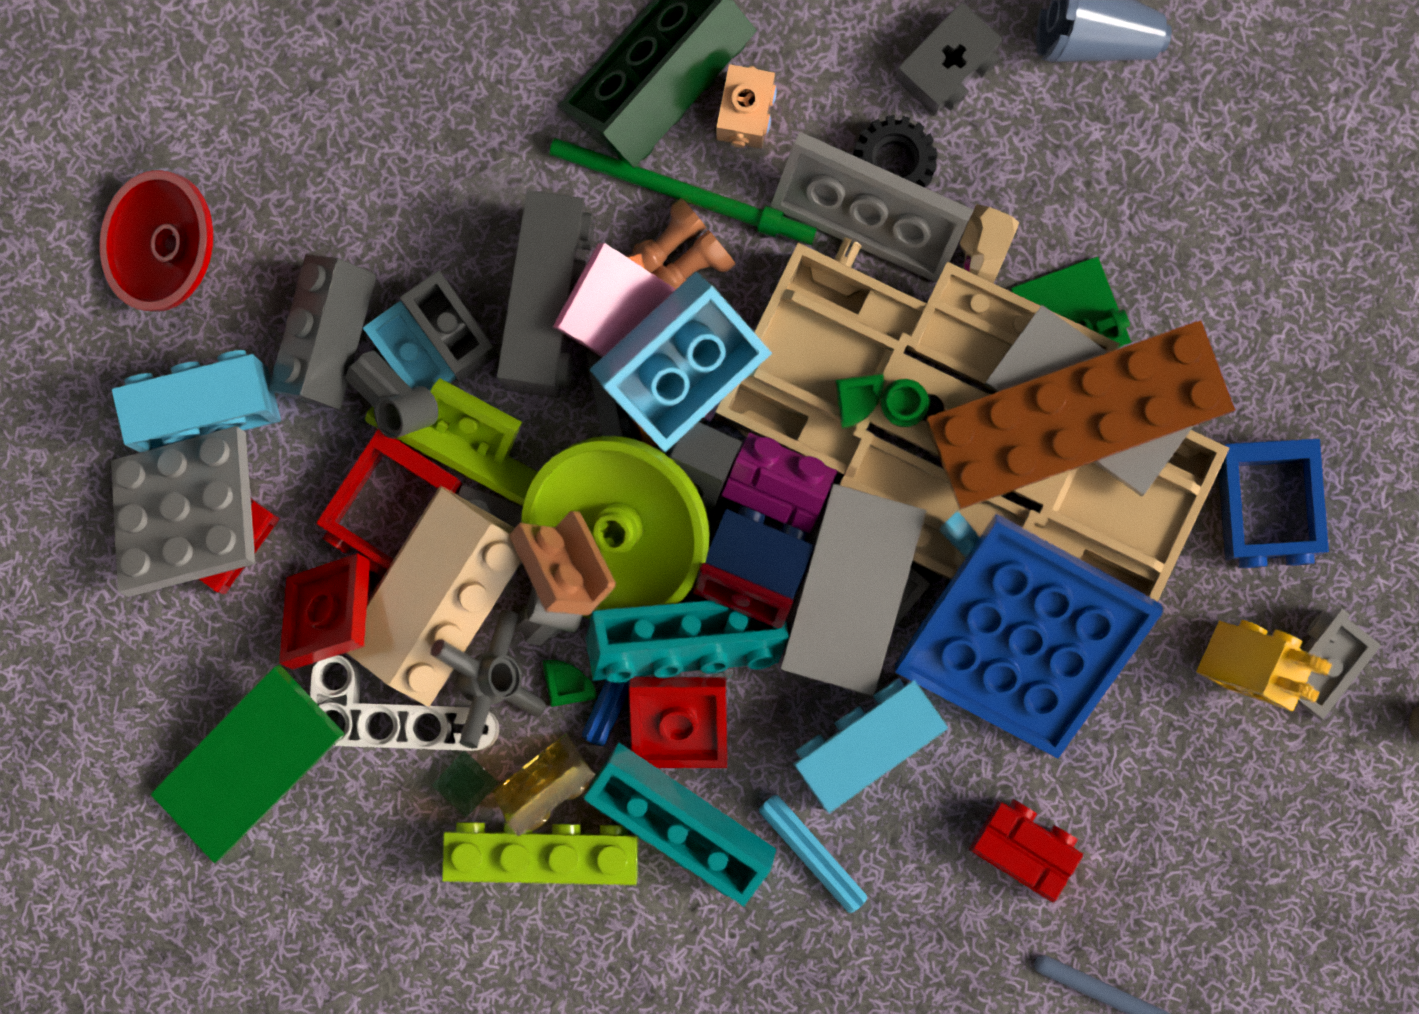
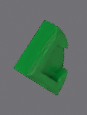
M884 374L835 381L841 430L861 423L874 411L883 392Z
M559 660L542 661L551 707L598 699L591 680L577 667Z

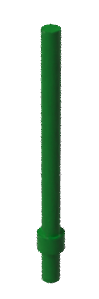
M558 138L553 139L550 147V156L677 200L682 198L686 203L758 227V233L773 238L778 234L812 246L817 228L783 217L784 212L766 206L763 210L639 166L633 168L619 159Z

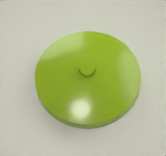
M601 436L585 439L570 445L555 455L539 470L527 491L523 504L521 523L556 527L570 511L581 513L615 580L614 589L593 611L678 604L690 592L696 583L702 564L706 562L709 547V526L706 511L697 489L686 473L672 459L658 449L641 441L619 436ZM592 612L590 615H583V617L590 619Z

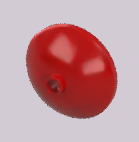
M146 171L127 181L115 194L103 219L99 243L102 269L112 291L130 307L142 311L161 312L180 305L197 289L205 276L211 259L213 225L211 214L203 195L190 180L169 171Z

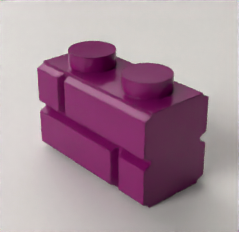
M749 432L735 461L722 496L810 534L837 470L826 466L816 457L803 456L782 447L772 438L759 437Z

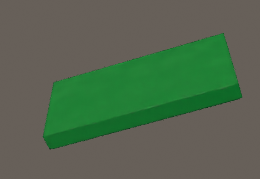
M277 665L268 672L150 795L215 864L298 783L345 733L281 665Z

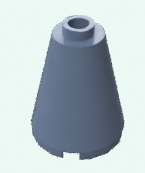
M1052 0L1048 10L1040 9L1036 33V50L1038 55L1043 56L1042 60L1049 62L1153 60L1160 52H1165L1168 48L1172 29L1167 24L1165 14L1137 0Z

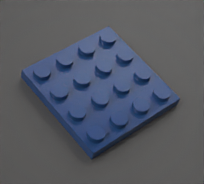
M995 514L895 662V673L910 681L915 680L918 685L1058 759L1163 614L1162 604L1004 517Z

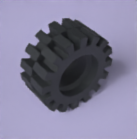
M895 115L886 116L885 121L880 122L878 118L871 122V126L868 129H863L858 141H856L853 156L877 166L876 155L881 148L889 144L901 145L909 151L912 157V167L905 175L900 177L924 188L929 186L937 166L936 159L938 154L937 148L933 147L934 139L930 133L926 135L923 131L925 126L919 122L916 125L910 123V117L903 116L902 120H895Z

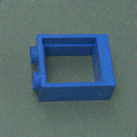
M1320 439L1224 444V446L1229 448V451L1218 475L1225 561L1238 560L1239 568L1245 569L1267 567V558L1285 557L1286 566L1315 564V555L1328 553L1329 545ZM1303 463L1309 541L1245 545L1239 466Z

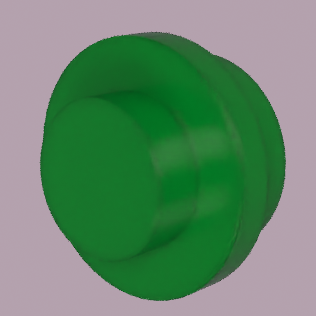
M899 379L890 383L881 397L883 415L890 423L898 427H911L918 424L926 416L929 409V397L925 388L920 383L911 379Z

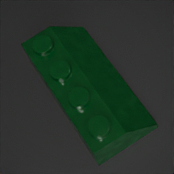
M652 0L557 107L612 156L635 168L641 160L650 155L654 146L664 134L682 119L685 111L699 95L714 83L716 76L724 67L743 51L746 43L757 30L733 0Z

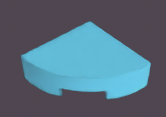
M958 511L940 527V532L965 558L980 538L973 527Z

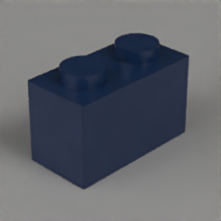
M742 505L739 506L737 513L726 509L707 553L705 563L794 600L815 550L814 545L807 543L810 534L785 523L781 531L763 524L765 515Z

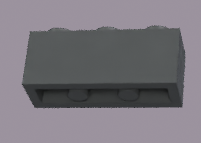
M305 254L277 361L274 365V372L269 387L270 391L306 404L341 410L348 384L345 378L349 366L354 362L377 274L339 258Z

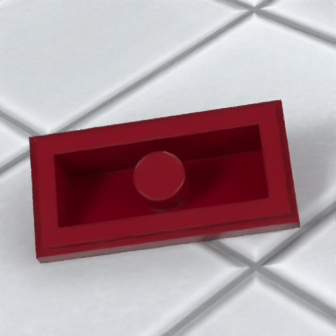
M705 563L700 568L693 589L694 594L778 629H782L793 603V600Z

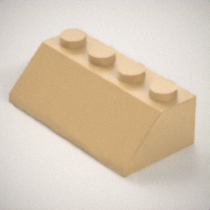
M440 485L367 601L364 647L346 653L388 686L430 707L453 671L452 667L431 655V648L437 640L443 639L465 652L521 563V559L509 537L515 528Z

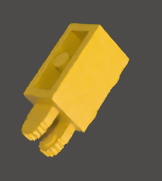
M1241 620L1239 626L1223 621L1218 622L1196 672L1227 690L1292 712L1299 698L1313 703L1316 702L1319 692L1313 686L1306 683L1311 671L1317 674L1328 675L1332 666L1331 663L1299 649L1302 641L1288 633L1275 630L1273 635L1269 636L1266 635L1268 632L1266 629L1246 620Z

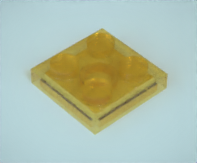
M565 733L495 788L492 793L507 824L519 837L526 830L532 831L542 826L550 817L551 811L565 799L572 800L581 795L587 789L589 780L595 774L577 745Z

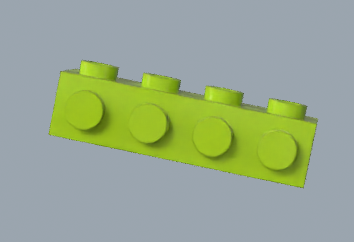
M456 822V831L444 832L443 881L636 885L638 882L639 838L635 834H628V829L623 825H600V833H580V824H552V833L533 832L532 823H504V832L485 831L484 822Z

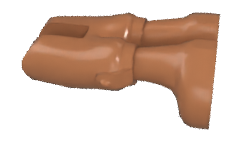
M682 198L672 204L670 209L671 221L665 231L655 241L648 239L640 244H635L632 250L633 253H641L645 270L675 289L682 285L687 277L700 269L712 267L724 273L736 265L732 257L709 230L700 236L692 247L675 262L664 265L670 253L687 240L696 238L706 229L704 223Z

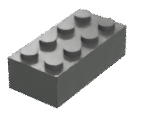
M527 190L497 373V379L506 391L560 399L561 387L570 388L574 361L571 360V353H567L568 342L577 341L560 332L553 325L585 269L586 260L582 259L583 250L591 251L593 246L595 223H592L593 213H587L584 198Z

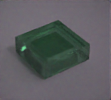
M464 750L431 786L467 818L500 782Z

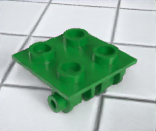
M1098 256L1011 288L1012 293L1040 306L1043 305L1054 313L1120 343L1118 348L1132 343L1126 329L1130 327L1129 318L1124 309L1119 310Z

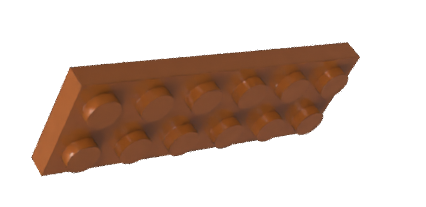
M1198 320L927 417L926 422L958 509L962 510L1234 412L1235 407L1202 320Z

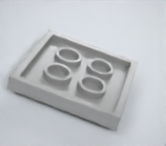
M234 426L111 460L117 587L119 593L130 597L255 564L246 432Z

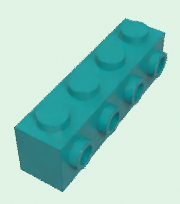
M714 601L592 611L585 639L593 680L607 679L613 683L628 681L635 676L655 675L658 678H670L679 675L681 672L701 670L706 674H715L731 667L748 666L750 669L755 670L768 668L774 663H779L789 639L786 620L782 629H778Z
M621 743L617 744L595 775L584 797V800L592 804L598 811L613 818L632 831L638 838L653 845L674 859L678 865L690 870L711 884L721 894L730 897L743 907L772 869L776 853L775 847Z

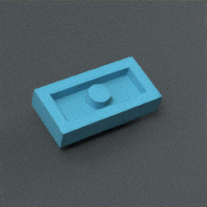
M401 300L363 327L392 369L410 388L424 386L431 391L432 386L439 378L448 383L457 378Z

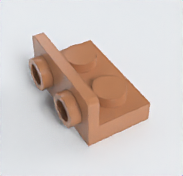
M570 511L556 527L519 523L509 535L546 612L590 615L614 589L615 580L580 512Z

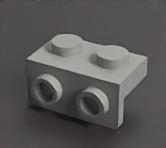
M1343 608L1332 610L1329 614L1326 611H1322L1308 627L1306 633L1311 637L1301 649L1308 654L1310 653L1328 661L1332 665L1328 675L1317 674L1311 671L1306 683L1313 686L1319 692L1316 702L1313 703L1300 698L1297 702L1319 720L1326 717L1381 646L1348 619L1350 614Z

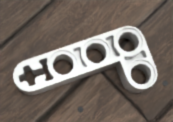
M337 655L318 661L313 667L310 697L326 714L336 710L345 719L346 725L343 731L345 735L334 746L478 751L489 748L498 738L499 723L496 717L489 712L485 725H488V734L481 735L478 748L472 749L461 745L459 740L462 733H453L456 742L454 744L449 743L452 732L450 714H457L454 724H465L470 707H428L420 705L359 703L360 671L355 662L347 657ZM340 663L347 670V682L342 688L332 690L325 680L326 671L333 664ZM385 712L393 721V730L387 738L380 740L373 736L370 730V723L376 714ZM426 714L435 715L441 723L440 734L432 741H425L419 736L417 731L418 721Z

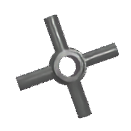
M502 610L500 612L488 653H482L473 658L443 639L437 640L431 648V655L458 671V688L463 697L472 701L459 743L465 747L478 748L492 704H498L505 699L534 717L541 716L545 711L546 702L520 686V668L513 658L507 656L519 618L518 614L512 611Z

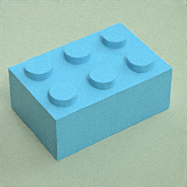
M696 271L589 370L614 399L666 452L764 362L772 352L715 288Z
M236 350L217 356L218 363L200 367L199 362H187L171 367L172 374L153 378L152 373H144L124 379L125 386L112 389L124 445L138 452H144L234 426L245 431L281 422L275 392L269 390L271 383L269 367L253 354L246 355L245 350Z
M900 679L894 680L874 694L873 697L877 704L864 713L859 706L834 723L839 730L827 740H824L821 735H816L795 750L800 759L794 762L793 766L826 812H832L948 729L915 680L903 684Z

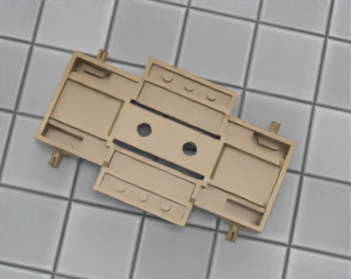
M843 238V242L834 259L800 243L797 244L754 332L772 354L720 401L715 412V420L738 430L745 439L749 432L759 437H769L791 451L803 456H813L820 459L826 466L837 470L838 474L844 476L840 486L927 510L912 562L949 580L953 578L965 557L940 532V527L958 511L980 537L994 515L998 514L1156 601L1159 600L1229 451L1228 447L1190 430L1142 497L1095 463H1090L1012 491L1020 497L1042 505L1039 513L1028 510L1001 496L959 510L944 469L866 431L869 423L885 430L890 435L898 436L929 451L934 456H939L927 422L922 420L911 427L893 425L882 413L880 398L876 408L869 417L853 427L841 430L835 381L884 374V392L886 387L896 380L911 379L920 383L928 395L935 396L941 401L943 412L986 397L989 394L903 354L904 350L906 349L991 390L984 385L1041 306L949 262L946 263L926 304L851 268L862 247L858 242L854 241L848 256L845 257L852 239ZM1054 313L1107 352L1117 350L1120 343Z

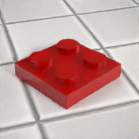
M356 553L286 577L280 664L293 670L364 647L370 569L369 559Z
M634 677L630 679L629 698L632 752L656 768H727L726 677Z

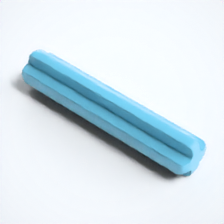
M778 795L771 796L760 806V814L847 912H855L866 902L867 895Z

